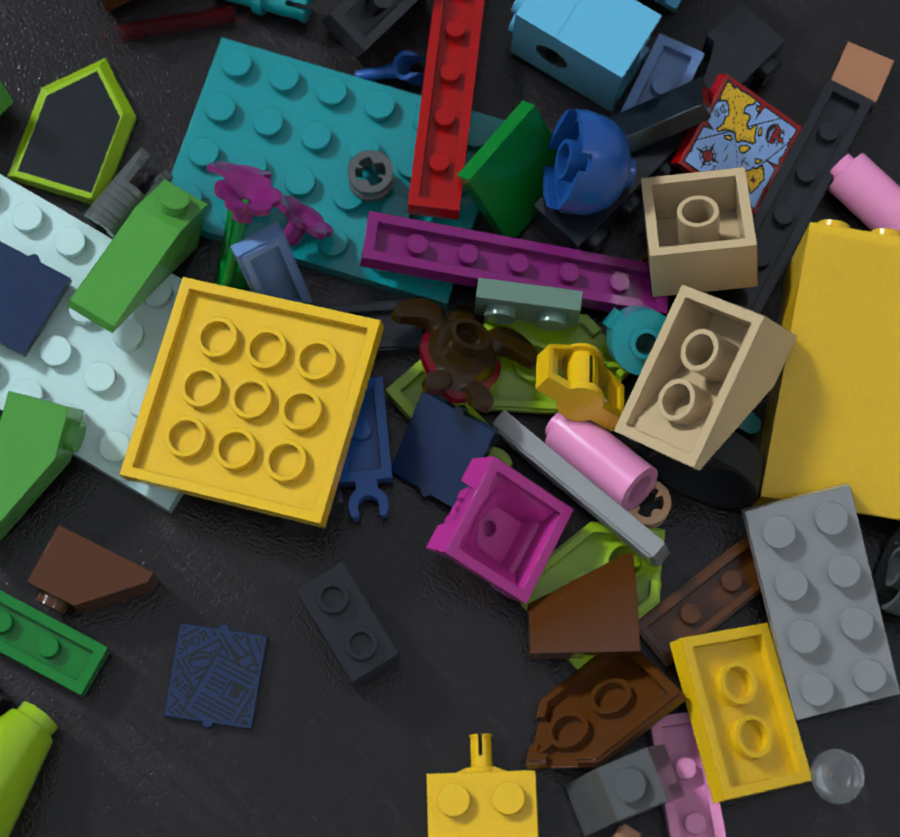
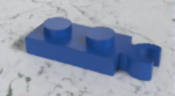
M383 376L369 378L340 476L341 487L356 486V490L350 496L348 503L350 517L353 522L360 521L359 506L366 500H373L379 505L380 519H387L389 514L387 496L378 488L379 483L393 482Z

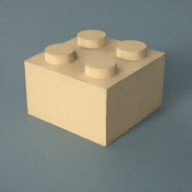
M745 167L641 178L644 226L653 297L677 295L681 285L701 292L758 286L757 241Z

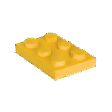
M768 622L683 637L669 643L682 692L687 698L685 703L713 804L799 785L813 780Z

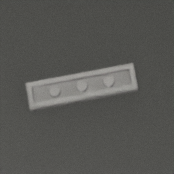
M503 410L492 423L494 428L499 430L497 435L504 443L653 567H659L669 556L670 552L664 541L507 411Z

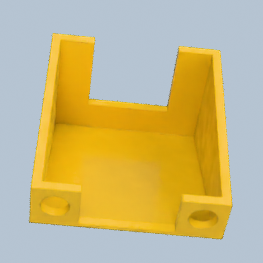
M825 219L818 223L810 222L783 276L777 324L797 335V338L775 385L767 394L760 452L764 457V467L758 498L752 504V507L846 483L851 487L857 514L900 521V231L890 228H877L871 232L851 229L847 223L834 219Z

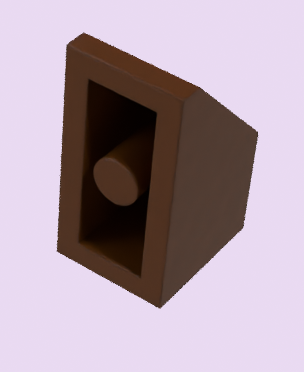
M58 525L27 580L36 591L40 592L36 601L62 615H65L69 607L81 614H86L156 591L160 583L156 575L148 569Z

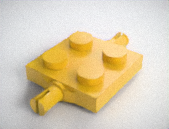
M479 734L469 735L471 767L456 773L427 774L428 837H539L536 770L506 771L493 766L492 734H482L481 756Z

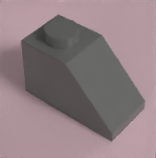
M664 744L636 751L598 767L564 785L585 837L685 796Z

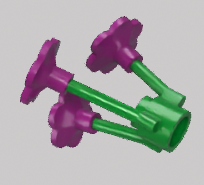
M217 161L216 163L207 164V171L224 177V180H219L215 183L213 191L218 198L224 200V206L228 209L222 250L216 265L218 270L213 282L214 284L250 291L230 246L244 239L247 223L252 222L254 215H269L273 207L277 206L289 220L283 232L290 248L292 245L298 246L306 233L320 240H323L325 237L329 238L333 234V228L324 221L319 212L310 206L303 205L298 199L290 195H286L283 198L279 190L271 187V172L260 170V168L254 166L236 165L229 162Z

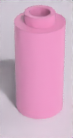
M861 153L855 159L850 154L845 155L830 171L833 175V182L829 186L828 191L871 231L877 228H890L900 231V186L864 153Z
M559 412L548 422L545 429V435L547 436L545 444L626 511H630L640 505L652 491L658 478V470L604 427L591 420L583 422L572 421L562 416Z

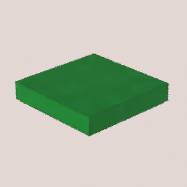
M523 100L457 174L494 233L516 238L532 220L533 205L543 196L544 165L554 167L557 150L548 149L552 134L536 106Z

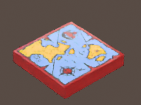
M718 74L709 90L711 118L688 129L670 163L684 173L745 167L752 215H755L802 127L730 75Z

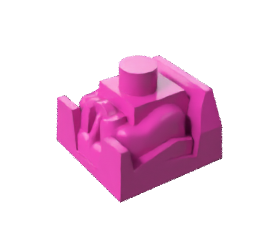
M495 456L472 458L461 479L468 487L458 493V500L452 507L450 514L445 518V523L437 525L426 548L447 557L464 569L487 581L493 589L507 598L527 604L574 509Z

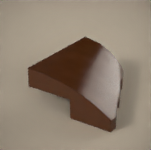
M623 554L528 604L529 660L582 659L584 655L639 654V617L633 554Z

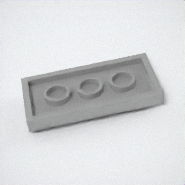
M844 483L742 509L775 650L795 720L900 694L850 485Z

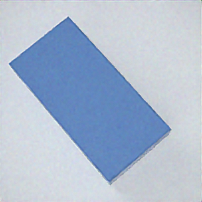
M277 222L230 246L250 292L300 303L307 301V304L312 302L286 236Z

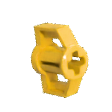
M575 343L571 345L549 344L537 355L535 389L554 399L559 413L565 418L582 422L591 420L612 431L615 429L624 410V385L604 364L605 358L603 353L596 346L588 343ZM558 367L563 373L562 377L558 375Z

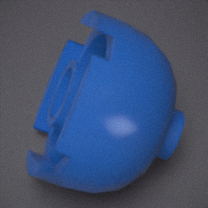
M585 109L566 110L557 121L548 145V149L557 150L554 167L544 165L543 195L546 206L571 215H589L608 209L621 196L624 188H629L635 178L636 160L631 157L629 141L624 130L607 116Z

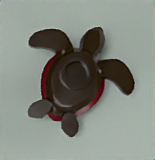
M411 298L398 302L391 312V318L394 322L417 326L426 331L422 336L419 346L421 363L427 375L422 382V389L426 394L441 396L450 403L467 402L470 407L482 413H488L494 402L493 395L489 389L495 384L501 372V364L496 356L507 357L526 368L532 369L536 365L537 350L522 334L505 326L496 327L488 331L478 322L477 316L466 304L453 308L448 317H446L441 307L435 302L425 298Z

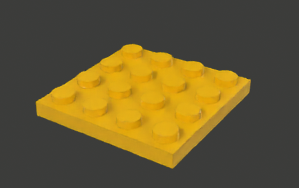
M183 277L119 475L129 481L325 528L384 331L383 323L381 320Z

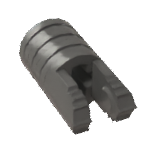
M140 147L84 213L83 218L89 226L113 239L134 208L164 179L169 182L173 179L171 172L165 169L163 172L158 173L144 194L129 181L135 174L141 172L147 165L148 158L150 157V154Z

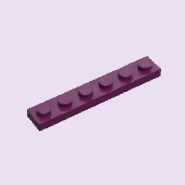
M369 211L366 219L360 260L361 267L476 288L479 277L583 291L581 307L611 312L614 307L620 311L628 306L643 305L658 311L665 317L668 314L669 296L653 297L649 263L373 211Z

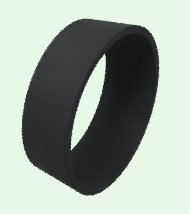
M733 432L710 458L733 471L722 470L708 465H704L699 471L652 448L646 457V461L658 470L657 480L674 492L694 501L722 508H744L754 504L758 498L764 457L754 444L736 432Z

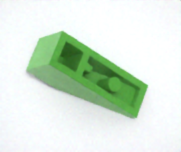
M164 179L134 208L70 298L68 307L113 333L198 247L208 204Z
M8 391L0 420V541L68 465L73 452L76 453L81 448L86 432V424L82 421L84 410Z

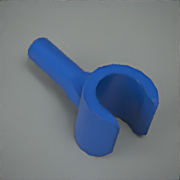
M402 51L394 58L393 63L355 71V76L369 81L399 78L414 86L423 85L424 74L418 72L410 73V70L415 63L424 62L426 58L411 51Z

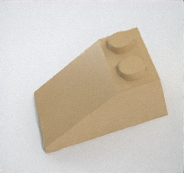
M681 285L614 431L700 471L773 388L797 335L763 315Z

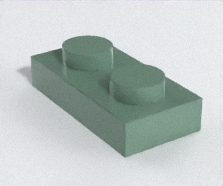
M478 277L474 314L483 315L487 321L496 324H512L515 320L536 322V325L544 330L563 331L567 327L577 328L583 291Z

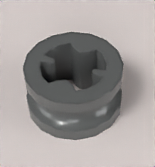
M366 150L355 155L349 162L347 170L348 181L354 196L367 202L380 201L388 196L394 184V171L392 163L386 155L380 151ZM371 167L375 173L383 172L385 175L379 174V183L370 186L367 179H357V177L363 178L362 169Z

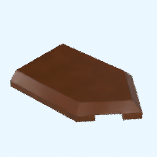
M641 651L639 654L597 655L540 699L536 715L538 727L534 744L529 746L526 766L528 769L601 767L687 698Z

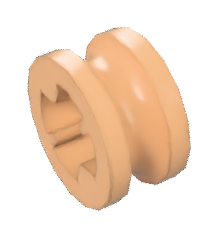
M656 481L650 493L655 495L654 503L660 501L661 509H653L650 517L638 514L640 506L627 511L646 527H659L666 520L671 509L670 493L658 481Z

